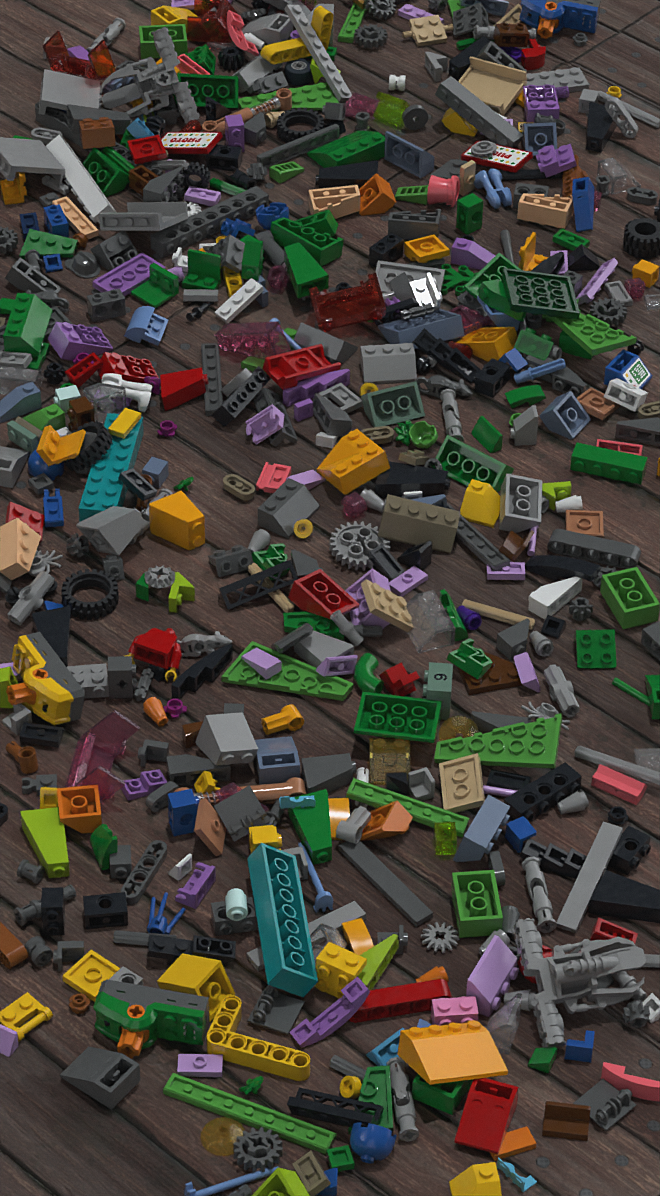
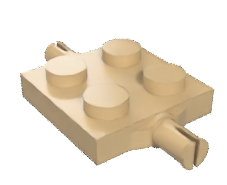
M439 15L409 19L411 31L402 32V37H412L417 47L447 42L445 31H453L454 27L453 24L443 25Z

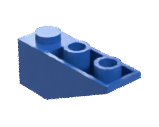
M589 177L573 179L572 197L577 232L593 230L595 187Z

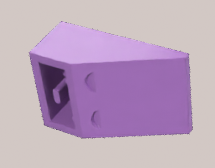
M554 85L523 86L526 122H534L536 113L544 116L552 115L554 119H559L560 109Z
M55 322L48 337L49 342L59 357L65 360L73 361L79 353L90 355L94 352L96 355L113 350L109 340L98 327H85L81 324L73 325L67 322Z

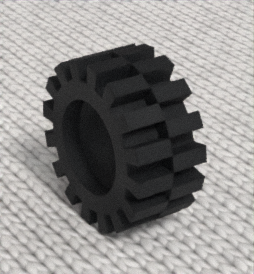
M191 162L187 169L183 170V187L185 191L190 186L207 189L211 178L210 171H208L207 167L204 168V164L200 166L199 162H196V165H194V162ZM197 175L201 180L194 181L189 176Z

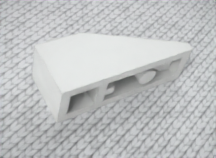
M572 577L541 586L529 595L528 610L543 619H546L547 615H554L581 592L583 579Z

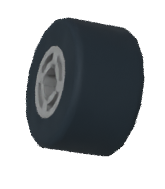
M302 58L288 61L285 65L286 81L295 86L309 84L313 79L310 69L311 62Z

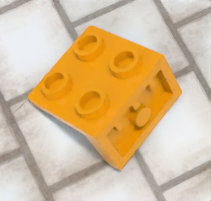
M16 172V179L14 181L0 180V188L5 205L24 203V196H27L26 186H24V182H26L25 172Z
M532 232L531 236L526 238L525 245L520 248L519 256H521L518 268L521 270L532 271L538 264L549 258L535 254L536 232Z
M51 425L44 427L36 452L48 466L60 464L62 461L70 458H76L80 453L86 431L82 429L60 437L58 432Z

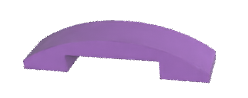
M358 976L341 989L344 995L313 1021L309 1022L306 1018L289 1032L301 1048L316 1043L336 1031L361 1007L370 990Z

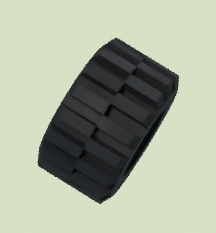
M636 218L629 221L624 228L623 248L625 252L635 256V258L652 259V257H658L660 255V222L651 218Z

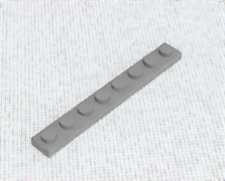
M286 5L284 10L339 102H351L354 98L309 23V20L306 18L302 8L299 5Z

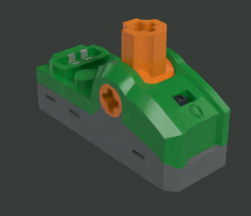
M108 979L101 983L93 1006V1010L96 1011L95 1028L108 1038L118 1042L117 1052L126 1055L130 1059H133L134 1056H139L141 1050L153 1045L157 1038L203 1046L210 1025L209 997Z

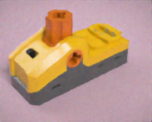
M40 632L19 636L18 644L14 645L12 661L15 671L21 675L24 682L7 686L6 693L9 703L11 705L22 703L27 709L52 725L81 719L85 697L83 688Z

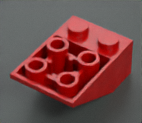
M104 352L101 357L103 364L97 369L101 380L103 374L106 373L122 375V380L136 383H145L144 378L146 376L159 378L149 360L138 359L129 355L123 356L114 352Z
M487 1078L474 1079L468 1092L454 1143L498 1154L517 1107L519 1087Z

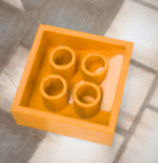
M355 429L339 440L316 470L334 487L346 495L390 469L386 452L361 431Z

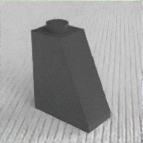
M350 753L301 758V773L305 783L306 794L327 789V792L330 793L351 783L353 773H356L355 761H351Z

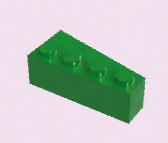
M279 218L271 222L270 231L274 241L279 246L284 248L299 242L321 267L342 256L344 241L342 238H331V234L326 232L323 234L317 233L315 228L301 227V223L287 218Z

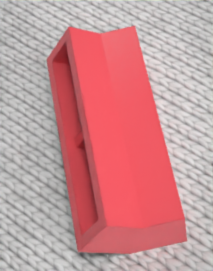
M185 54L177 56L180 63L176 67L181 73L211 75Z
M597 439L596 447L642 456L643 445Z
M599 764L597 771L592 776V786L634 805L639 803L647 788L645 783Z

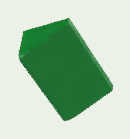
M480 416L471 432L472 436L489 453L501 450L503 435L484 416Z

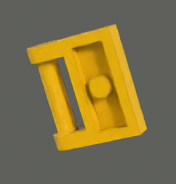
M27 992L0 1011V1024L16 1031L19 1042L25 1038L24 1035L40 1023L50 1020L53 1017V1013L48 1007H44Z

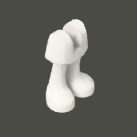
M113 373L103 374L100 391L110 397L116 398V396L136 400L138 402V410L141 412L146 411L152 390V385L125 381L122 380V375Z

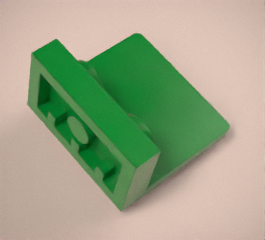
M206 44L195 48L190 53H185L186 56L211 75H214L216 57Z
M189 249L187 252L188 273L182 282V288L217 290L221 284V256Z
M153 263L149 266L150 280L131 291L132 296L151 307L157 308L179 294V278Z
M526 327V329L522 328L514 348L526 355L545 361L554 344L552 337L544 333L542 336L535 334L536 330Z
M615 629L575 631L574 643H576L578 669L616 668Z

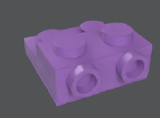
M571 144L563 145L558 149H555L553 145L545 146L538 150L539 154L536 155L541 173H545L546 178L577 166Z

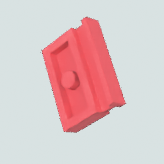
M266 462L257 481L256 491L262 489L264 492L273 494L286 481V478L290 476L291 466L275 463L270 465L269 462Z

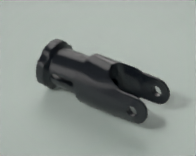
M232 165L230 167L235 171L233 175L228 176L223 173L226 179L239 187H244L245 190L253 188L257 184L254 178H249L246 173Z

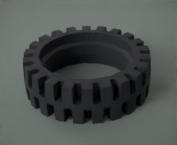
M293 108L291 111L286 110L285 113H281V116L279 115L277 119V135L285 143L324 129V118L317 111L313 112L312 109L307 111V108L303 110L301 108H297V110ZM296 123H305L314 128L307 131H295L287 127Z
M91 421L89 424L85 423L83 427H78L77 431L84 429L86 432L97 433V436L76 458L63 461L70 470L78 471L79 469L84 470L85 467L89 468L91 464L97 463V459L101 460L102 455L107 453L106 450L110 449L113 439L101 422Z
M85 569L84 573L82 570H79L77 575L72 573L71 577H67L66 581L62 584V603L64 607L70 606L72 616L77 617L79 615V619H84V617H87V620H91L92 617L99 619V615L105 617L107 613H112V609L115 610L116 605H118L119 591L117 581H115L113 576L111 577V574H105L102 570L99 573L97 569H93L92 572H89V569ZM88 586L100 587L109 593L105 598L95 602H82L72 596L76 590Z

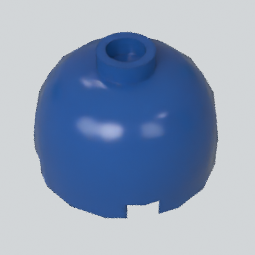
M274 202L269 203L270 206L264 207V205L259 206L255 210L259 225L266 230H271V222L279 218L289 219V207L285 203Z
M37 449L30 454L28 458V473L30 476L33 475L35 477L45 473L51 481L55 480V477L58 475L62 476L64 472L63 461L60 464L48 466L36 452Z
M354 1123L350 1134V1145L355 1154L361 1157L360 1160L373 1164L374 1161L387 1158L393 1150L397 1135L391 1136V1130L379 1125L368 1123V1127H361L362 1123Z

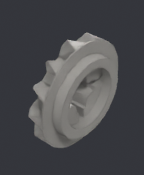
M490 141L477 142L471 147V154H474L475 157L487 158V156H492L496 153L497 145Z
M155 565L154 568H149L145 572V582L154 588H165L172 585L175 581V572L171 571V567L165 568L164 565L161 567Z

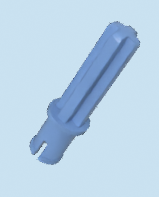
M561 358L534 368L529 367L528 370L515 373L514 379L517 384L528 380L534 381L537 377L565 368L566 363Z

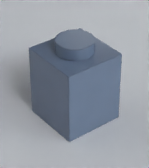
M151 457L142 469V475H149L152 478L153 487L159 489L169 476L168 461Z

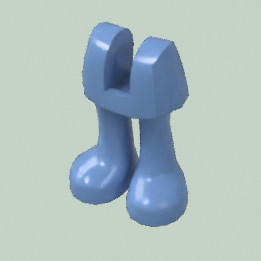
M490 169L487 175L486 171L482 170L475 175L474 186L477 189L484 187L487 193L486 199L494 209L500 208V202L505 207L511 206V191L508 187H503L501 172L497 169Z

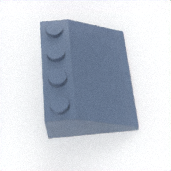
M437 309L432 314L416 318L410 317L409 320L400 319L378 325V329L390 344L412 343L424 328L436 339L441 338L443 341H455L460 336H464L461 315L443 309ZM413 344L414 349L417 348L418 350H421L415 344Z

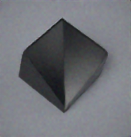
M386 773V789L407 796V773Z

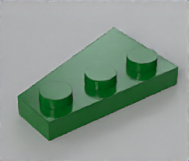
M29 229L19 257L25 259V254L32 249L39 252L40 259L42 256L60 254V258L74 257L78 240Z
M310 612L283 613L284 632L290 633L301 625L308 623L314 631L344 641V635L339 632L340 629L331 619Z
M390 1065L367 1067L358 1101L383 1106L384 1110L378 1125L394 1131ZM369 1110L365 1113L375 1116L376 1111ZM350 1127L348 1129V1134H351L352 1128Z

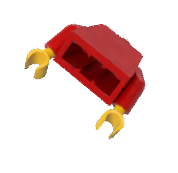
M152 628L147 633L134 638L128 650L129 655L125 656H132V664H135L133 660L135 658L164 669L170 667V670L165 674L168 683L170 676H174L173 682L177 679L176 669H179L182 653L180 644L177 643L178 637L173 629L167 628L163 631Z

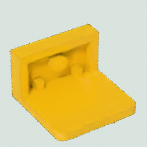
M328 942L316 958L315 968L318 982L315 987L338 999L344 995L341 989L361 973L367 965V959Z

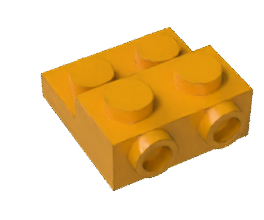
M434 234L404 242V254L411 261L426 263L430 260L441 259L450 255V249Z

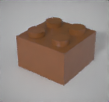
M100 117L99 120L86 118L79 121L80 141L83 149L116 146L115 130L111 119Z

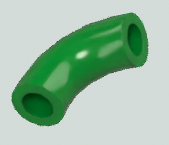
M364 653L359 658L354 667V679L359 689L363 692L381 694L384 682L373 674L378 668L379 663L377 658L370 653Z

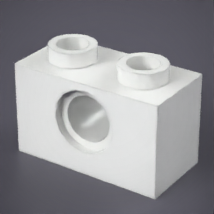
M616 378L609 382L604 397L636 412L638 407L644 404L648 392Z

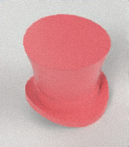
M431 175L427 192L428 204L446 203V205L454 207L461 187L458 176L453 175L451 179H445Z

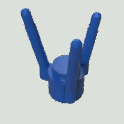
M167 892L164 893L155 918L156 898L152 897L149 924L147 926L149 933L169 935L172 927L186 910L182 908L168 925L167 919L162 916L168 897Z

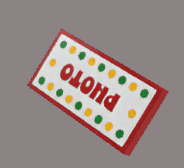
M167 132L161 138V141L168 154H209L222 139L223 135L222 132Z
M496 144V153L492 156H487V158L475 157L474 154H471V147L461 154L462 161L469 162L473 160L479 165L514 173L533 158L532 152Z

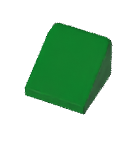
M144 573L136 582V597L149 601V586L145 582Z
M536 1048L528 1066L549 1073L557 1056V1048Z

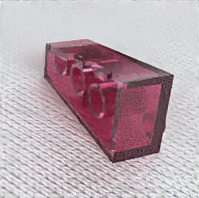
M279 322L228 323L215 334L221 350L260 359L291 351Z

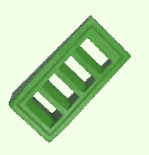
M294 161L269 167V177L278 183H282L302 173L304 168Z
M428 185L399 187L395 199L427 205Z

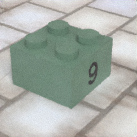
M429 662V670L424 672V682H428V684L423 685V696H427V698L423 699L442 701L441 719L449 720L453 664Z

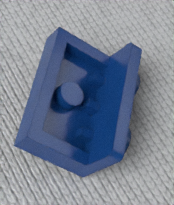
M226 218L221 225V234L225 236L232 235L235 238L238 231L254 236L256 230L250 228L251 224L237 218L235 221Z

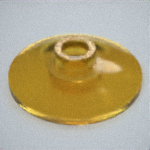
M460 715L452 716L441 725L439 741L455 738L458 733L462 734L463 738L474 736V733L479 731L476 724L470 718Z
M216 1118L209 1121L203 1127L201 1143L208 1152L214 1155L229 1156L234 1154L233 1143L236 1142V1137H243L245 1129L241 1123L232 1118Z

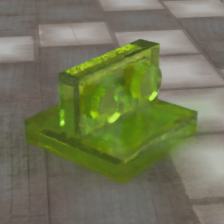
M378 91L376 98L380 102L374 112V118L403 127L402 114L410 105L405 100Z

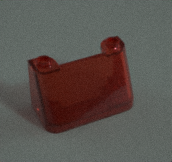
M376 273L369 274L368 280L365 283L360 281V286L327 293L326 289L320 292L317 287L309 288L310 301L318 327L324 332L373 319L379 320L386 314V306Z

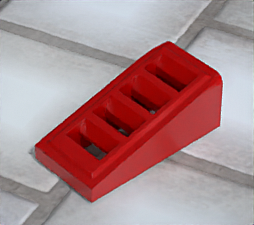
M92 352L66 370L65 374L68 380L76 385L78 389L103 364V361Z
M598 917L593 927L590 941L609 940L620 936L622 938H629L635 944L638 933Z

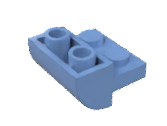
M139 307L134 311L124 337L140 343L143 339L158 346L168 319L153 313L154 307Z

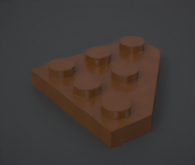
M484 652V654L493 663L480 679L474 678L457 667L469 695L523 685L514 663Z

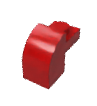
M529 39V48L521 49V64L526 70L541 68L545 64L546 46L541 47L536 39Z
M402 662L379 675L387 691L391 695L406 696L416 691L414 682L420 678L416 671L408 675Z

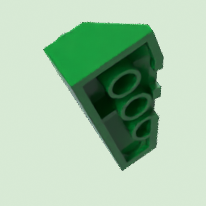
M498 253L464 286V289L477 299L482 282L499 279L504 284L502 278L503 268L521 269Z

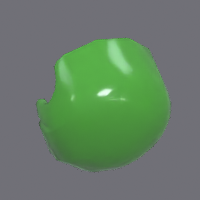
M426 421L416 422L409 430L410 440L418 448H430L436 443L438 438L434 425L431 426Z

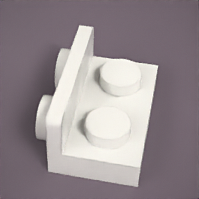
M430 272L426 273V278L410 282L420 306L432 304L434 310L440 309L441 301H443L440 291H437L436 279L432 278Z

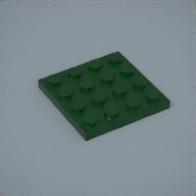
M503 268L502 278L511 311L517 313L526 312L533 315L542 314L550 317L558 316L566 319H579L580 311L570 276Z

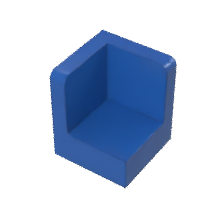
M516 348L508 351L498 360L510 364L516 373L521 372L528 365Z
M522 816L506 823L505 838L519 853L522 851L523 841L536 836L537 831Z
M586 1030L585 1041L568 1039L565 1059L591 1062L595 1031Z

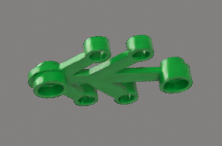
M443 264L441 269H445L444 281H448V283L443 284L441 294L447 295L448 290L455 287V295L460 296L466 291L464 286L477 273H473L465 265L459 266L457 272L451 268V265Z

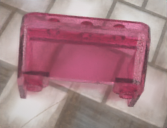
M114 710L85 732L77 742L65 788L98 785L99 799L101 801L110 799L126 783L111 773L114 758L125 752L127 739L136 733L140 726Z

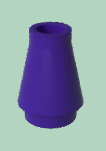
M463 605L457 608V612L467 629L475 630L481 625L482 619L479 613Z

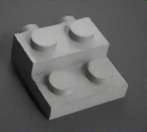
M106 663L67 666V669L83 688L84 699L109 697Z

